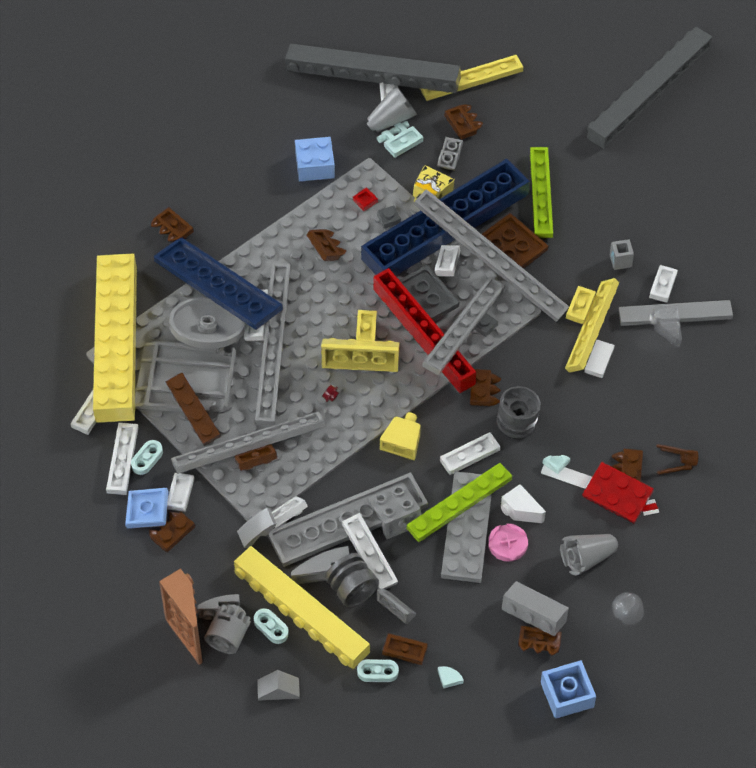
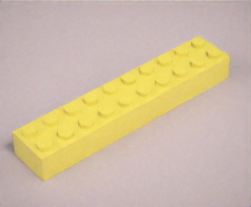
M134 254L97 256L93 412L96 423L135 420L137 266Z

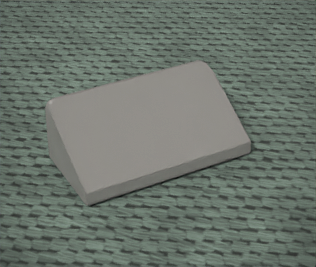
M381 588L377 590V601L405 624H408L416 616L413 610L388 590Z

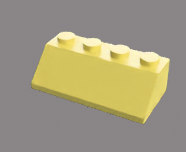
M336 338L323 339L321 344L322 368L398 372L399 342L342 340Z

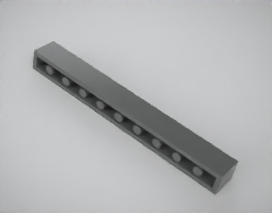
M698 27L688 31L681 41H677L670 51L668 50L660 61L657 60L649 71L646 70L638 81H634L629 90H625L617 101H613L606 111H602L599 117L588 125L587 139L605 149L711 48L713 37Z
M290 44L285 57L287 71L375 83L383 82V84L447 93H457L461 79V69L458 65Z

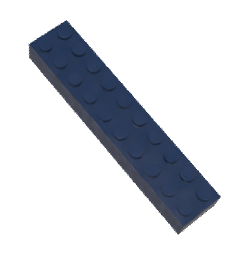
M505 159L439 200L475 228L528 196L530 181L508 159ZM420 210L362 245L361 260L375 275L389 268L397 276L441 249L442 245H447L456 239Z

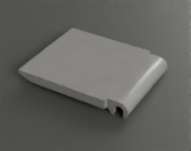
M157 341L145 343L135 393V409L183 412L165 382L183 373L208 415H210V411H227L236 349L232 348V352L228 353L225 351V347L221 349H204L182 343Z

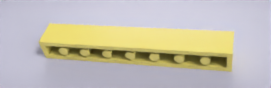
M252 546L234 561L235 574L240 579H245L249 582L250 587L254 591L261 592L264 598L270 604L274 603L283 615L291 617L296 626L301 629L304 628L313 640L321 642L325 650L329 653H334L343 665H348L354 669L370 653V644Z

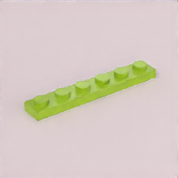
M530 147L534 234L539 238H553L548 147Z
M498 463L408 523L407 530L418 542L422 541L510 482L512 475L501 463Z

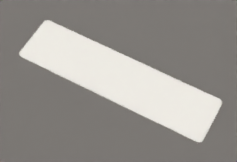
M545 465L541 470V473L584 489H586L592 479L589 475L566 467L559 474Z

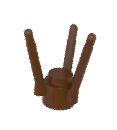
M661 444L656 445L662 451L681 454L680 462L684 463V466L657 471L658 475L681 470H692V466H697L698 451Z

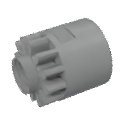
M222 604L221 607L219 606L206 632L205 641L211 647L223 653H236L251 623L249 621L250 617L245 616L246 612L237 605H229L227 607Z

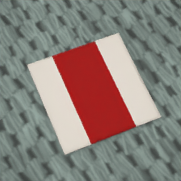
M655 499L648 500L642 510L644 516L659 513Z

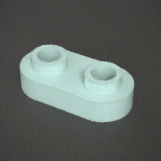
M150 440L136 453L131 460V467L134 473L144 475L151 470L163 454L160 442Z
M260 609L255 613L254 624L256 628L271 642L281 644L287 640L289 635L288 627L272 611ZM262 620H267L268 622H267V623H262L261 621H262ZM276 633L282 634L281 636H275Z
M367 659L361 661L357 666V675L364 682H392L396 680L399 673L398 665L392 660ZM365 671H370L371 673H370V674H365L364 672H365ZM390 671L391 674L387 675L385 674V672Z

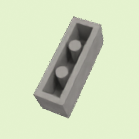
M517 581L503 595L502 610L553 636L567 622L569 607Z

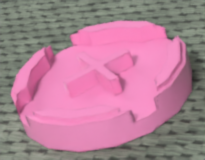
M499 525L491 531L488 545L492 555L497 559L515 561L526 553L528 539L525 531L517 525Z

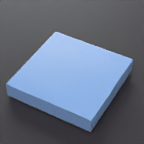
M157 488L129 491L125 523L127 529L165 526L168 489Z

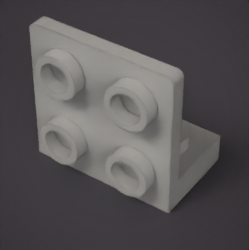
M404 484L368 498L371 506L382 521L383 534L386 539L408 531L407 524L421 515L420 507Z

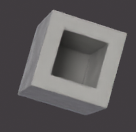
M630 239L611 242L610 259L613 269L632 267L634 252Z

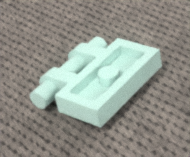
M408 121L394 125V128L383 131L377 137L379 143L385 141L384 147L394 158L423 142V136L413 126L408 128Z

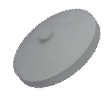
M197 297L181 302L171 311L169 326L172 334L179 341L197 348L215 349L238 341L245 332L246 323L208 297Z

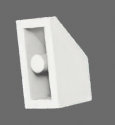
M518 485L502 496L501 510L513 520L534 523L544 522L546 511L521 485Z

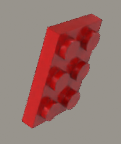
M601 462L582 496L635 524L654 492V488Z

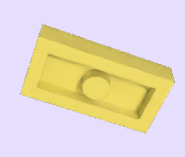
M578 286L566 314V319L584 324L596 292Z
M358 310L356 340L375 341L377 311Z

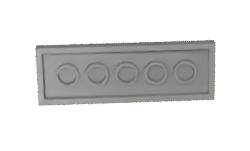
M455 471L452 494L482 474ZM492 494L448 523L441 572L442 579L481 583Z

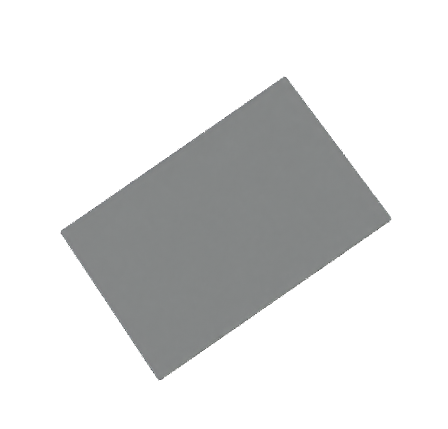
M371 158L361 162L218 261L260 290H268V292L272 263L290 264L275 425L317 411L323 417L326 425L325 427L272 443L271 445L275 449L278 459L272 460L268 464H260L252 469L240 471L234 456L196 468L247 521L266 508H270L272 512L295 496L299 497L384 433L394 417L404 418L408 412H412L450 383L442 372L437 375L422 366L428 355L373 290V276L375 274L361 260V246L394 227L383 228L377 216L378 210L394 205L401 218V222L420 211L414 205L415 197ZM367 187L378 198V203L363 211L353 201V196ZM327 229L334 232L331 238L339 240L340 244L337 247L345 249L346 253L339 260L324 261L306 236L308 231ZM454 240L447 245L460 246L461 251L457 264L460 263L461 259H466L467 264L458 267L455 270L454 276L441 277L442 283L460 302L458 308L434 321L444 334L490 276L506 285L503 292L487 311V314L498 321V326L487 337L474 329L458 350L469 364L473 366L540 316L541 310L459 241ZM440 249L401 272L396 277L400 280L425 265H428L435 273L434 270ZM187 283L136 318L135 393L145 343L157 341L185 344L179 341L170 330L171 311L183 301L197 297H206ZM358 310L377 311L375 341L399 342L398 372L322 368L323 339L330 338L356 340ZM243 334L238 341L225 346V351L228 353L232 352V348L236 349L227 411H210L209 417L221 435L220 438L203 446L183 412L138 410L182 455L274 426L255 424L264 340L245 341ZM95 347L86 353L87 358L93 364ZM330 385L335 388L337 386L339 394L333 402L330 400L326 402L322 397L323 393Z

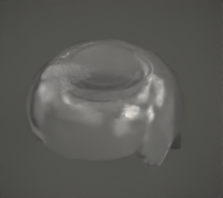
M623 592L612 603L614 616L621 619L626 625L636 624L644 615L642 600L634 593Z

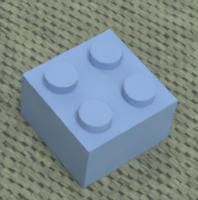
M331 137L295 140L299 181L335 178Z
M582 660L542 672L541 685L555 719L594 708L596 695Z

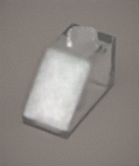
M677 305L654 307L652 313H650V324H654V331L675 347H679L682 342Z

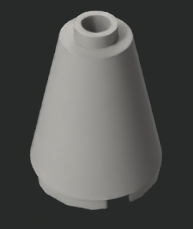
M395 86L369 115L367 125L372 132L374 130L380 132L414 117L417 113L400 89Z
M611 534L571 535L562 539L564 544L560 545L561 557L565 567L569 566L572 570L569 572L576 576L586 572L616 553L618 541Z

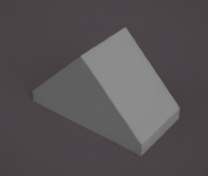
M276 670L257 680L258 700L300 699L298 677Z

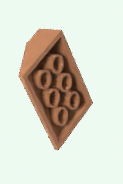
M180 568L159 581L165 620L200 665L202 663L196 617L198 611L195 607V591L192 587L194 582L188 573L184 574Z

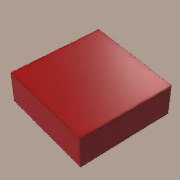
M366 187L353 196V201L363 211H366L378 203V198Z

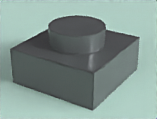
M394 205L377 211V216L384 229L401 222V218Z
M486 313L475 327V330L487 337L498 326V321Z

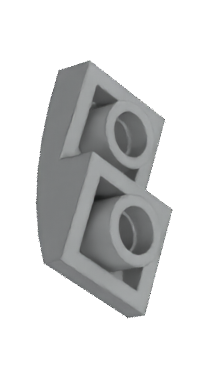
M445 137L437 167L455 171L463 140Z
M266 508L253 516L237 531L244 548L252 546L260 536H267L277 525L270 508Z
M239 594L224 595L199 604V618L212 620L222 604L227 607L229 605L240 607Z

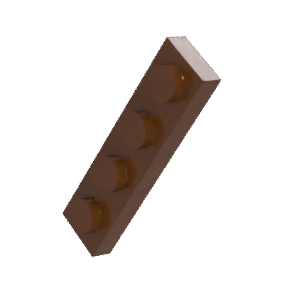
M180 373L165 381L203 446L220 438L219 431L184 374Z

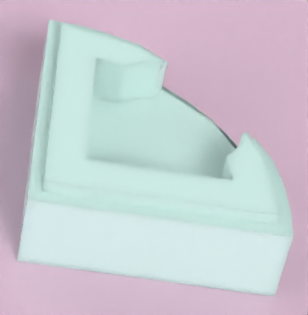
M550 455L543 459V464L557 474L570 462V458L565 455Z
M438 667L443 689L463 684L464 680L459 672L450 667Z

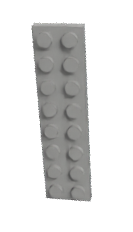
M411 472L272 529L267 536L283 567L350 540L342 526V521L358 513L361 514L370 531L381 527L382 521L371 506L368 498L395 486L404 484L420 509L427 508L428 502Z

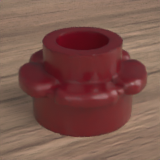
M330 385L323 393L322 397L326 402L329 400L333 402L339 394L337 386L335 388Z

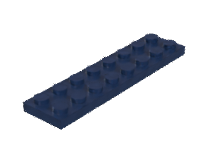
M182 237L154 256V261L255 330L283 310V305Z

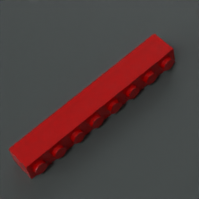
M389 268L373 276V290L426 354L429 355L445 334ZM457 351L442 373L456 390L462 393L476 384V371L463 355Z

